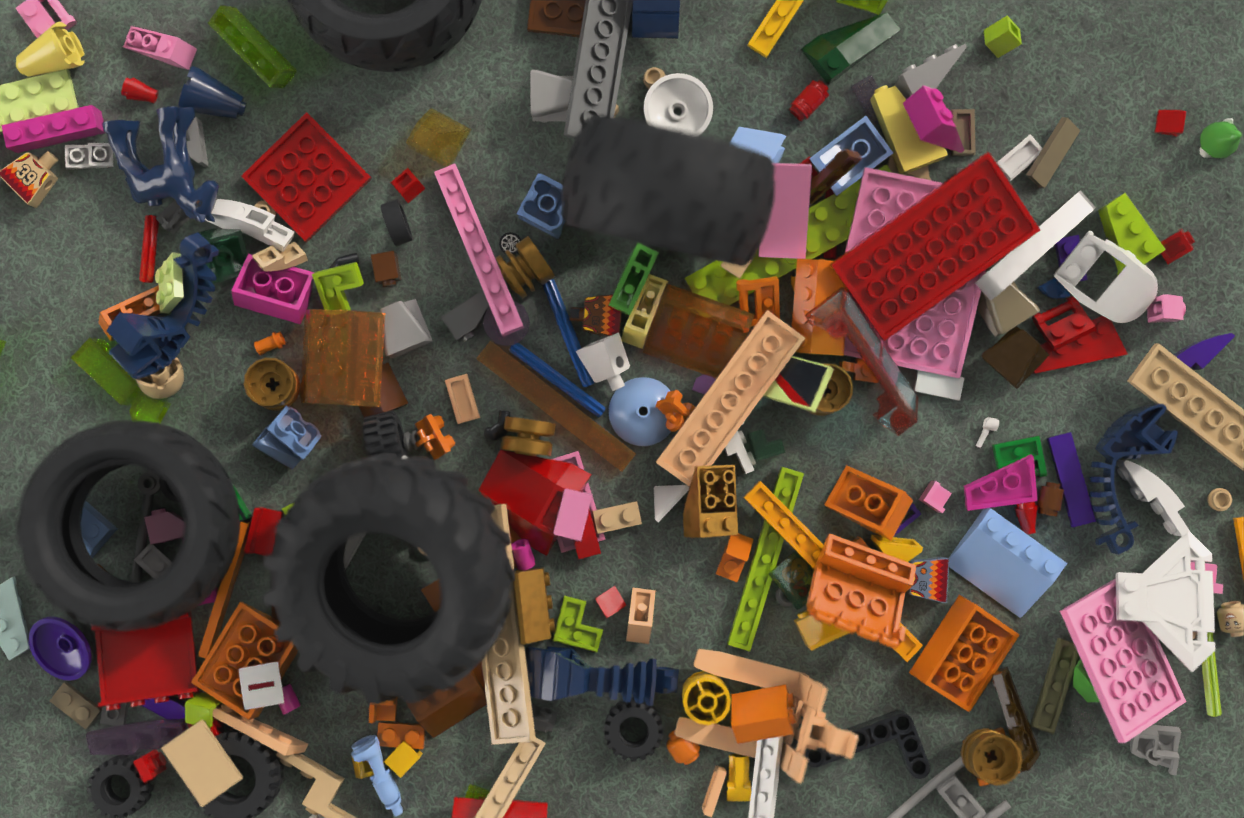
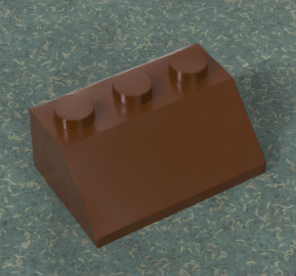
M471 671L454 686L444 691L437 690L418 702L406 704L417 722L435 738L487 705L484 688L473 671Z

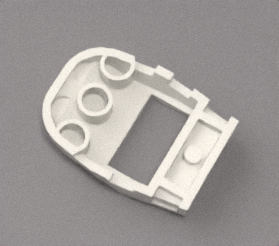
M1090 230L1053 274L1080 303L1118 323L1130 322L1140 317L1154 301L1158 291V282L1154 273L1146 265H1143L1135 257L1136 255L1129 250L1122 249L1107 239L1104 241L1094 236ZM1107 251L1126 266L1095 302L1075 286L1101 254Z

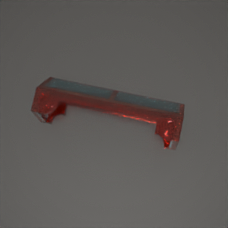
M841 287L804 315L811 325H817L825 329L833 338H842L846 335L884 390V393L876 398L879 403L878 412L873 414L880 425L900 436L917 423L918 396L845 288Z

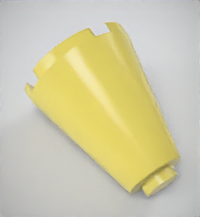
M57 22L16 57V67L21 74L28 77L76 68L84 64V61H81L84 51L73 31L68 32L64 28L67 25Z

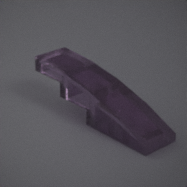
M185 719L154 720L112 726L90 731L85 735L90 755H134L138 749H160L163 744H168L185 732L187 727Z

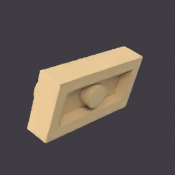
M637 501L591 511L596 534L642 524Z

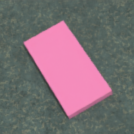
M773 163L775 166L774 204L767 231L759 247V257L805 259L812 165Z

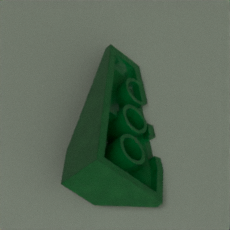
M885 12L818 35L801 48V51L824 81L830 85L901 31V29L891 16Z

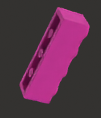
M93 105L1 125L6 148L15 153L105 133L102 127V113Z

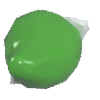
M1233 118L1211 123L1203 129L1200 137L1201 147L1199 149L1200 155L1203 158L1213 157L1222 159L1236 152L1242 133L1233 124Z

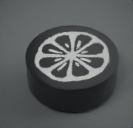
M513 232L505 233L499 241L501 251L505 255H507L505 253L506 250H509L514 256L519 254L515 244L520 242L521 238Z

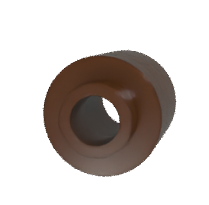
M1046 482L1045 486H1040L1037 503L1039 514L1057 517L1058 511H1061L1064 489H1060V484Z

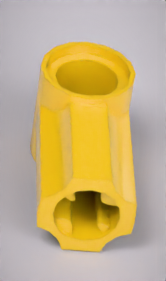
M729 754V780L726 783V786H728V791H726L727 801H750L749 756Z

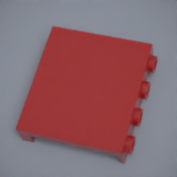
M191 611L170 622L147 629L121 631L91 625L92 631H95L101 694V702L98 703L99 707H106V711L121 709V704L130 703L131 707L145 705V700L155 699V703L170 701L169 697L179 695V699L193 698V693L200 692L199 687L191 683L198 672Z

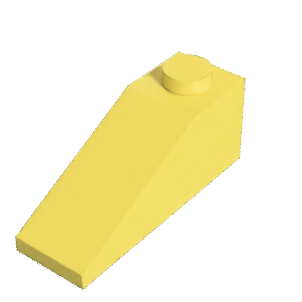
M651 274L648 275L624 327L622 342L643 349L667 287V280Z

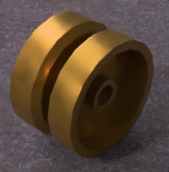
M505 417L504 429L518 434L517 437H502L501 449L512 450L516 454L536 456L537 454L551 456L553 444L548 441L539 440V436H554L556 424Z

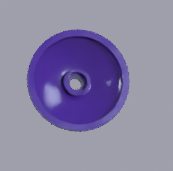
M45 617L32 626L29 632L30 650L37 663L46 672L62 680H76L89 670L92 662L90 645L85 635L74 624L58 617Z

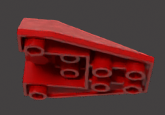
M500 450L478 491L485 498H489L493 505L506 504L508 523L521 539H527L530 547L547 556L558 535L554 534L564 490L571 489L583 492L592 474L572 463Z

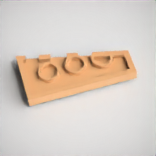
M223 703L213 710L214 718L284 756L304 753L307 749L308 743L258 720H248Z

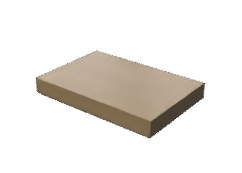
M203 719L161 748L201 807L243 778Z

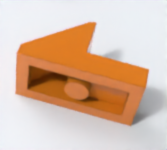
M740 533L738 535H730L715 574L738 582L745 561H748L753 539Z

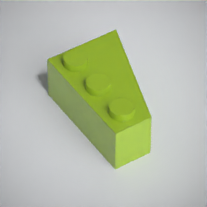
M1126 193L1116 197L1098 210L1106 238L1122 249L1129 250L1136 255L1135 257L1143 265L1166 250ZM1112 256L1117 267V274L1119 275L1126 265Z

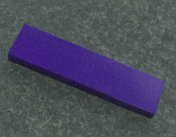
M1071 432L1047 438L1060 488L1064 489L1063 499L1071 527L1096 522Z

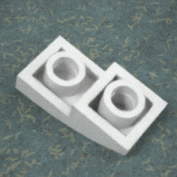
M109 143L65 145L66 169L113 167V150Z

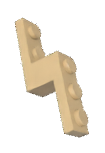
M277 752L276 756L281 758L280 762L282 764L300 769V774L306 778L316 779L302 803L306 806V810L313 815L320 814L325 818H356L331 803L345 778L302 753L284 756Z

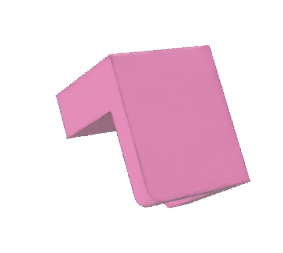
M930 481L918 500L936 512L943 513L945 511L943 506L952 493L941 487L937 481Z

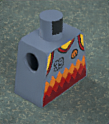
M935 557L910 560L909 563L916 565L913 586L906 593L947 603L949 558Z

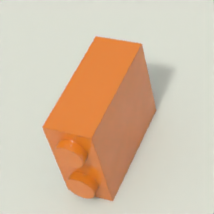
M786 684L731 694V727L737 744L793 734V724H796V716L792 708L795 707V699L793 693L789 694Z

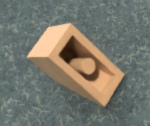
M632 588L626 641L649 644L655 590Z

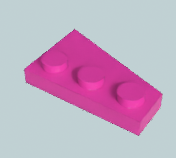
M1030 454L965 485L966 509L970 511L1038 501L1034 456Z

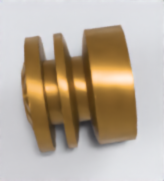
M528 236L515 244L519 253L518 256L515 257L509 250L505 251L510 259L508 263H505L500 255L495 258L503 277L511 289L518 293L522 299L527 296L522 288L525 284H527L532 292L535 291L532 279L536 278L539 283L544 285L555 277L547 262Z
M276 358L257 360L248 368L245 374L244 387L246 394L253 402L268 410L280 411L285 406L290 407L300 394L301 384L298 375L290 366ZM274 381L279 383V386L275 388L276 391L270 388V386L274 385Z
M824 364L834 369L825 389L827 394L822 396L815 412L806 410L813 415L825 416L841 410L849 403L853 394V384L850 375L843 368L835 364Z
M987 728L975 730L966 737L962 744L961 757L966 769L988 784L997 786L1007 784L1015 779L1021 769L1022 757L1017 744L995 730ZM985 752L991 753L990 756H984Z

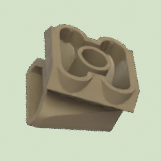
M1014 281L991 301L981 291L977 311L981 314L987 328L995 337L1006 333L1040 311L1039 307L1018 289Z

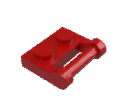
M1074 296L1067 298L1066 302L1042 314L1037 313L1032 316L1036 327L1053 351L1095 331L1096 327ZM1069 310H1072L1074 313L1049 326L1045 323Z

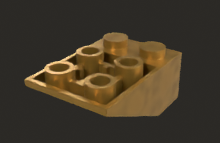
M735 465L695 466L683 511L684 537L704 538L738 535Z

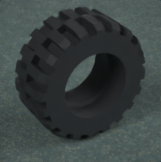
M230 729L227 732L223 731L215 736L227 755L240 756L251 764L256 777L255 787L245 796H236L224 791L203 806L205 809L203 814L207 817L212 814L215 818L257 817L273 802L280 792L279 786L283 783L284 778L281 775V771L284 770V766L278 761L277 751H273L272 748L236 729ZM188 789L190 796H193V794H192V792L190 791V789ZM197 800L193 802L197 808L201 806Z

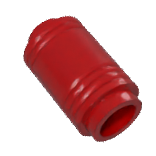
M812 80L790 104L789 111L799 121L807 120L829 97L827 92L829 88L821 80H818V82Z

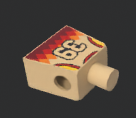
M47 151L40 159L27 152L0 170V177L28 205L37 208L58 180L50 169L59 160L50 151Z

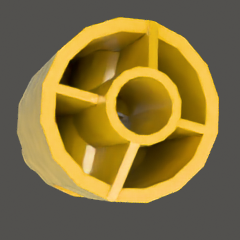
M700 671L688 677L683 684L681 695L685 712L690 719L698 724L712 725L725 718L730 709L731 699L727 686L720 676Z

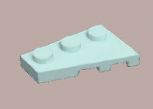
M15 576L0 584V647L9 661L30 649L29 632L26 620L23 617L22 603L18 596Z

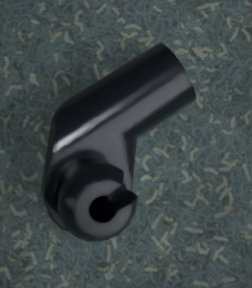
M353 253L338 257L329 268L353 262L359 264L358 255Z
M499 410L498 423L492 427L485 428V438L494 441L508 432L504 429L505 417H510L511 412Z

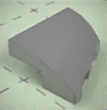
M1151 725L1130 739L1131 753L1139 758H1146L1154 766L1161 765L1169 768V774L1176 775L1180 758L1178 747L1181 730L1179 727Z

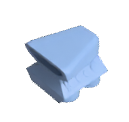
M739 127L730 143L765 154L771 158L773 163H779L785 150L781 145L786 136L779 133Z

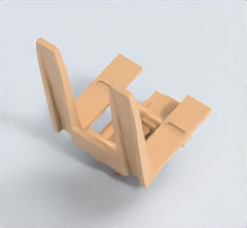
M697 650L693 665L708 673L763 688L787 685L789 694L793 693L795 699V707L792 709L795 712L796 724H793L792 735L783 736L780 768L797 783H802L808 759L803 756L806 748L816 751V748L821 747L830 753L852 759L858 736L853 732L838 729L825 719L826 713L822 711L827 688L822 686L820 682L811 679L805 673L721 651ZM678 718L674 733L677 737L696 744L755 758L757 741L737 744L732 727L718 723L702 725L690 718ZM793 738L798 741L796 750L790 746Z

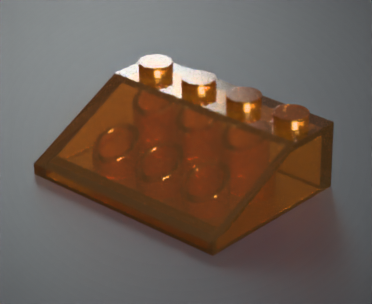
M666 284L643 353L717 378L747 338L754 314Z

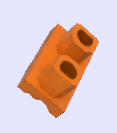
M678 390L667 392L666 398L656 403V407L666 416V428L671 432L679 430L695 409L692 403H681L683 395Z
M429 414L415 423L418 430L417 434L420 438L415 443L417 448L424 445L427 453L430 452L434 460L450 452V449L455 445L452 436L447 435L443 437L440 429L444 427V421L440 415L433 417L432 414Z

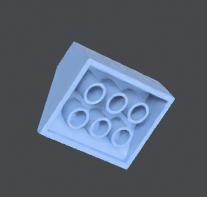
M985 508L981 511L949 556V568L1019 618L1046 592L1067 565L1065 561L991 508Z

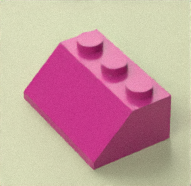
M248 254L231 290L234 306L301 325L309 306L314 283L312 274L314 272L297 267L278 271H263L253 260L252 255Z

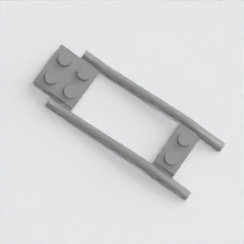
M960 756L929 780L887 818H902L935 788L959 818H998L1010 809L1011 805L1005 799L986 813L954 774L965 766Z

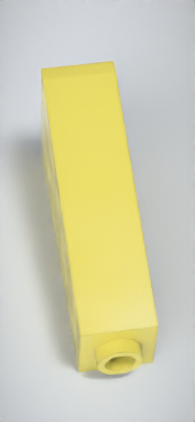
M886 85L874 91L875 94L871 97L870 102L886 142L893 151L892 157L899 174L905 175L941 161L948 155L944 147L920 140L903 105L906 99L896 86L888 88Z

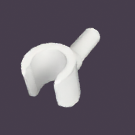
M990 417L984 419L983 430L976 444L977 447H982L989 430L997 431L999 420Z

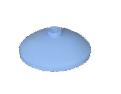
M647 377L634 378L625 382V386L615 391L609 404V419L616 434L624 441L636 446H650L664 440L671 431L666 428V416L656 407V403L666 398L667 392L670 391L669 388L660 381ZM641 407H646L648 410L645 416L639 414Z

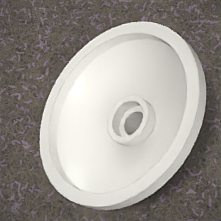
M676 73L660 78L650 87L644 101V116L647 123L699 135L707 129L713 114V102L708 89L701 81L687 74ZM677 108L682 111V114L679 116L673 112Z

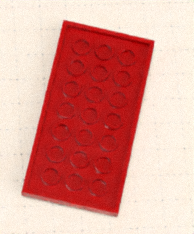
M986 152L830 265L881 339L885 341L1041 230L990 152Z

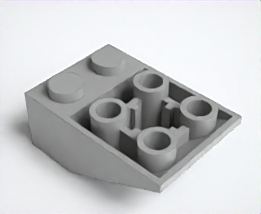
M957 44L945 49V53L939 57L934 54L923 60L924 64L918 67L913 64L902 70L903 74L898 76V81L894 86L898 88L906 100L923 85L933 89L937 88L966 49V44L959 47Z

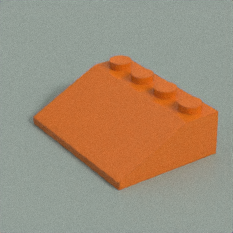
M959 595L909 673L970 713L1019 637V634L975 603Z
M240 602L191 683L246 719L251 720L259 717L264 707L244 710L238 669L278 662L282 679L298 650L291 641H278L275 631L281 625L279 620L244 602Z

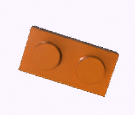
M380 721L378 723L377 738L382 747L397 748L405 741L412 749H424L425 729L420 724Z

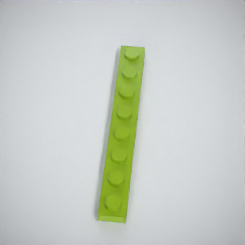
M780 467L773 494L793 512L804 473ZM765 519L727 641L728 645L746 651H751L784 539Z

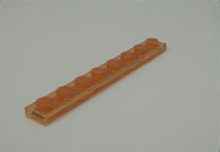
M492 341L486 345L476 358L621 472L636 455L630 448Z

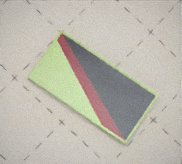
M792 356L763 397L815 412L834 369L824 364Z

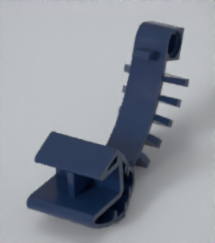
M633 0L632 38L678 39L680 0Z
M199 233L185 237L180 244L181 256L173 259L182 268L183 299L175 306L172 313L164 317L119 313L107 329L109 335L118 343L109 351V354L133 379L152 375L158 372L159 369L170 365L172 360H175L179 354L180 348H183L190 338V335L184 329L188 322L195 326L200 324L199 319L192 312L206 314L207 309L199 301L205 303L212 302V297L206 291H215V286L211 281L216 280V275L205 263L211 262L212 257L217 256L219 250L214 245H210Z
M1165 404L1145 405L1127 412L1123 417H1119L1112 423L1111 427H1108L1103 435L1104 438H1101L1095 447L1106 460L1105 463L1091 462V467L1104 470L1103 477H1090L1089 482L1103 483L1104 491H1090L1089 497H1106L1107 503L1092 505V509L1095 512L1110 511L1111 515L1102 516L1095 520L1100 525H1113L1115 523L1117 525L1116 528L1096 538L1095 542L1097 545L1106 542L1111 553L1119 555L1129 550L1134 544V537L1130 530L1139 526L1135 521L1126 523L1119 507L1114 484L1116 461L1121 457L1125 460L1139 459L1144 454L1171 453L1178 432L1176 430L1163 431L1155 424L1166 411ZM1122 534L1124 538L1123 543L1118 546L1116 537Z
M548 646L547 649L526 647L530 697L553 701L585 692H596V696L602 697L603 692H609L610 699L617 700L618 693H621L625 702H631V695H633L635 703L643 704V700H645L646 705L650 706L653 705L655 692L661 694L677 693L679 669L656 667L657 659L654 658L649 659L647 663L639 661L634 668L633 663H626L624 668H620L619 665H613L611 668H597L586 664L572 648Z

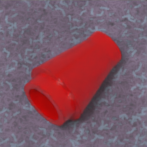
M134 77L132 79L126 78L121 90V95L126 96V99L154 104L159 93L158 90L151 88Z
M1035 502L1020 503L1014 507L1021 530L1026 534L1036 533L1038 505Z

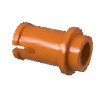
M274 331L271 336L254 342V347L261 356L275 348H283L282 345H285L286 342L281 332L276 333Z

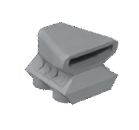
M531 70L530 99L532 121L566 122L573 76H557L539 70Z
M416 299L406 302H395L381 308L380 313L373 316L384 343V352L390 359L433 342Z

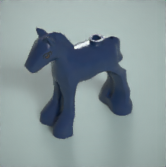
M177 106L156 109L159 117V133L163 147L164 164L156 165L150 170L141 163L137 155L136 140L139 134L140 121L112 120L102 123L103 131L107 134L109 145L116 156L118 167L127 176L125 180L130 187L131 195L135 202L139 204L148 202L149 207L163 205L162 199L172 197L190 219L201 223L205 222V219L215 222L211 212L217 199L218 183L208 180L196 190L193 186L195 171L187 150L186 136L195 118L194 107L178 108Z

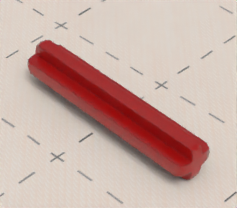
M155 215L145 216L139 280L143 283H152L154 279L159 221L156 220L157 216Z

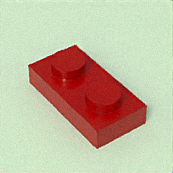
M157 749L133 761L144 783L167 769L165 766L166 759L161 752L158 753Z

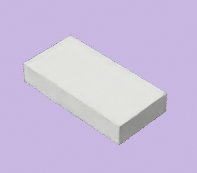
M1030 134L1000 159L997 165L1010 182L1036 160L1042 147Z
M917 370L913 391L959 401L964 378H955Z

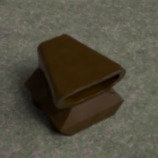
M1015 326L1007 331L994 346L984 351L981 356L988 365L1013 387L1018 389L1049 354L1025 330Z

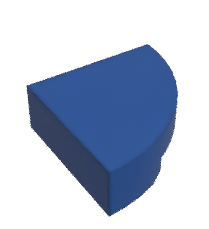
M1056 278L1037 287L1042 294L1052 299H1062L1070 296L1068 290Z

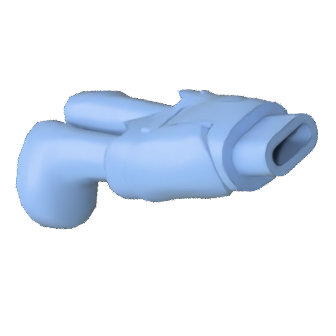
M369 735L359 739L351 746L353 749L351 753L355 762L368 761L374 773L370 780L373 782L380 800L385 804L386 809L392 810L395 817L401 815L403 808L400 804V791L394 781L391 769L386 770L377 736Z

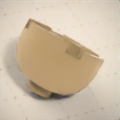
M176 357L170 365L159 369L158 372L136 379V382L144 394L151 398L164 399L173 396L180 390L184 382V370L179 359Z

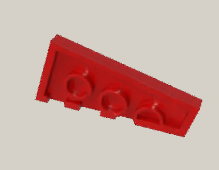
M1101 315L1092 320L1096 326L1095 331L1055 351L1052 350L1048 342L1041 344L1040 346L1049 356L1033 374L1123 356L1128 353L1112 321Z

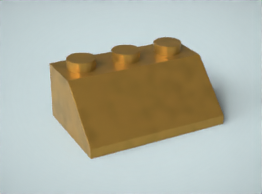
M544 567L516 570L514 584L521 645L551 639V633L555 632L554 618L550 619L549 609H553L552 596L547 595L546 586H550L549 572H545Z

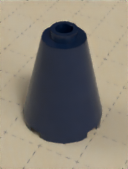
M191 67L187 75L191 80L188 79L187 83L183 85L178 103L179 108L194 107L195 113L234 119H237L238 115L243 116L247 103L243 102V96L200 68Z

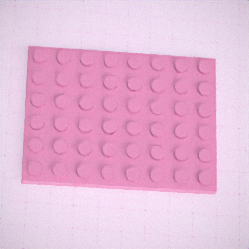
M864 167L845 253L943 183ZM986 270L885 341L881 339L849 293L844 355L960 378L981 290L975 282L986 273Z

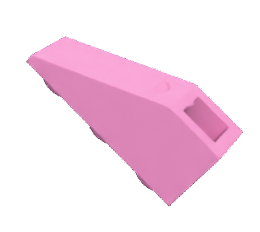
M131 26L123 46L126 49L187 70L190 69L197 48L178 37Z

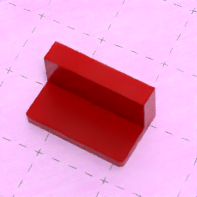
M265 507L254 508L244 553H255L264 556L273 554L277 540L275 537L276 527L282 519V511Z

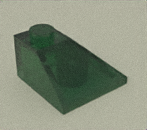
M213 228L197 232L210 245H214L219 250L218 255L212 257L211 262L205 263L216 275V280L211 282L214 284L238 277L248 256L241 230Z

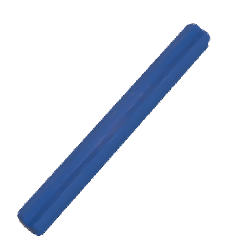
M551 279L543 285V288L583 387L591 386L595 382L576 353L577 350L581 349L580 343L555 280Z
M515 341L510 346L509 351L595 416L600 417L604 413L606 408L520 343Z

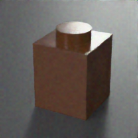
M395 251L371 255L376 283L382 284L383 287H391L396 285V281L402 280Z

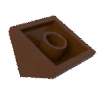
M389 362L365 370L347 382L364 418L383 412L395 411L409 404Z

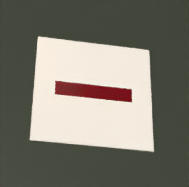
M278 662L238 669L244 710L284 703Z

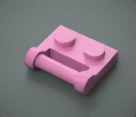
M26 0L16 7V10L38 38L55 24V21L41 2L44 0ZM47 0L61 19V22L67 25L64 27L66 30L76 25V20L72 15H68L58 0Z

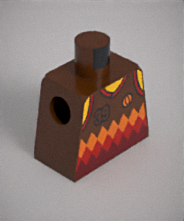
M613 294L585 297L584 308H570V321H583V332L608 337L618 332L620 334L621 311L609 306Z

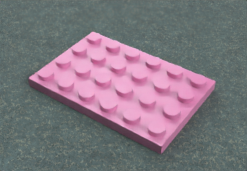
M1116 578L1060 611L1118 743H1126L1186 702L1158 637L1143 622L1116 620Z

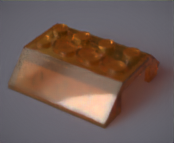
M306 310L302 352L304 356L302 359V382L300 388L301 403L380 407L385 313L354 310Z

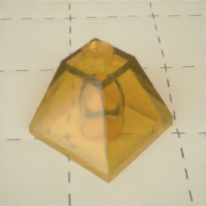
M430 108L416 123L406 144L417 153L444 167H448L455 161L471 129Z

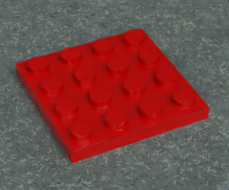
M307 112L241 175L305 242H308L372 179Z

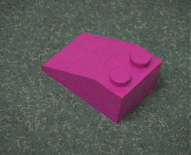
M923 85L903 102L920 140L962 153L964 147L952 121L953 115L942 101L943 95L938 89Z

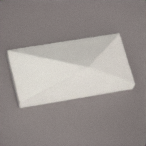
M687 485L654 487V515L658 523L689 490Z

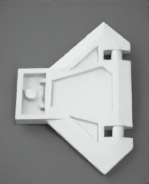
M1188 532L1178 539L1142 574L1116 573V620L1143 622L1193 672L1215 651V642H1207V632H1215L1213 571H1205V562H1212V553L1196 537ZM1190 562H1195V570H1191ZM1193 632H1197V641H1193Z

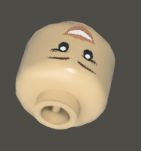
M1240 601L1222 603L1221 608L1217 610L1221 631L1230 633L1231 637L1243 636L1244 605Z

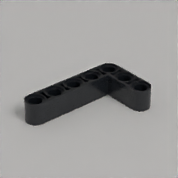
M895 710L844 729L854 734L861 733L863 735L862 741L856 743L854 754L895 739L905 767L913 777L923 779L930 773V764L913 719L903 710ZM899 717L906 718V723L902 727H896V720ZM884 725V732L881 735H874L875 727ZM914 739V746L910 749H905L904 743L906 740ZM821 747L816 748L819 751V756L814 760L808 758L811 749L806 748L805 754H803L808 759L807 764L811 767H820L845 757L830 753ZM917 761H922V768L918 771H913V764Z

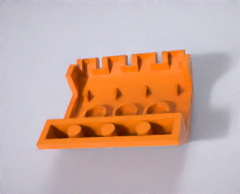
M829 534L815 564L807 601L808 613L816 621L830 626L834 624L835 628L852 634L857 632V635L874 642L879 640L880 644L894 649L899 648L901 642L904 641L906 630L903 626L899 628L905 593L913 586L916 565Z

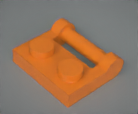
M777 276L755 280L741 279L736 282V289L739 291L740 316L738 317V325L740 327L755 326L766 310L780 319L779 279ZM754 290L755 295L754 316H749L748 291Z

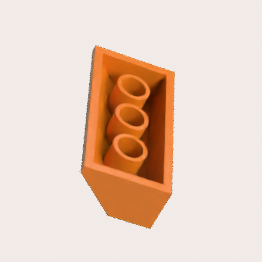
M797 258L791 328L805 337L796 350L798 353L844 356L849 291L830 264L833 261Z

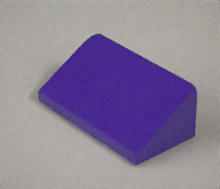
M175 696L169 697L170 701L155 703V699L145 700V705H142L143 707L180 727L185 721V701Z

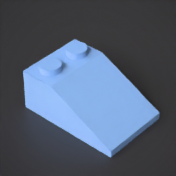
M865 116L809 158V160L820 172L835 159V155L844 149L857 151L860 154L862 160L831 187L837 196L862 177L864 167L873 169L892 155L893 151L867 116Z

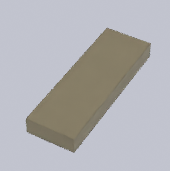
M1062 117L1026 174L1039 188L1045 189L1080 132L1069 118Z

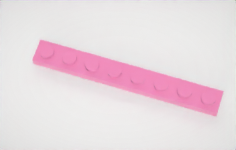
M456 164L435 171L437 181L502 337L523 329V323Z

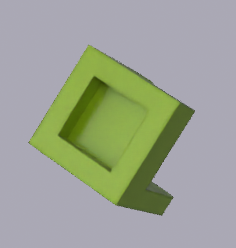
M1008 15L984 29L985 45L998 58L1022 44L1020 29Z
M197 692L193 695V698L185 702V723L195 725L203 719L210 729L213 726V710L222 702L207 693Z

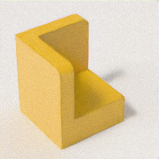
M403 741L386 758L384 763L401 778L423 753L420 750L416 753Z

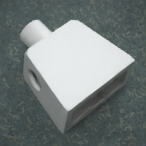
M619 332L592 342L576 351L594 382L598 383L607 379L612 391L625 386L620 373L629 369L630 364Z

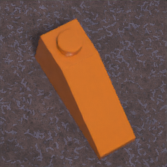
M159 285L100 312L98 323L110 342L114 339L109 335L107 329L119 313L157 316L160 314V307L156 303Z

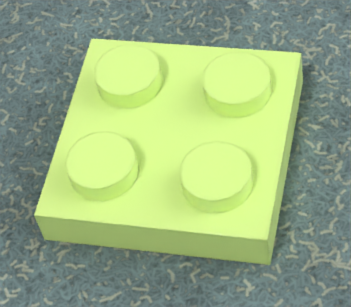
M172 253L156 271L155 281L159 283L156 303L160 307V313L169 314L183 299L182 268L173 260L180 257V253Z

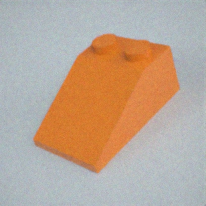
M846 465L824 505L867 530L891 541L913 500L905 491Z

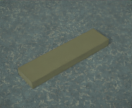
M1061 638L1057 639L1030 724L1033 728L1051 734L1055 732L1079 657L1073 642Z

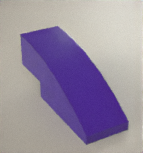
M1229 333L1195 342L1181 349L1174 356L1194 370L1203 369L1235 335Z

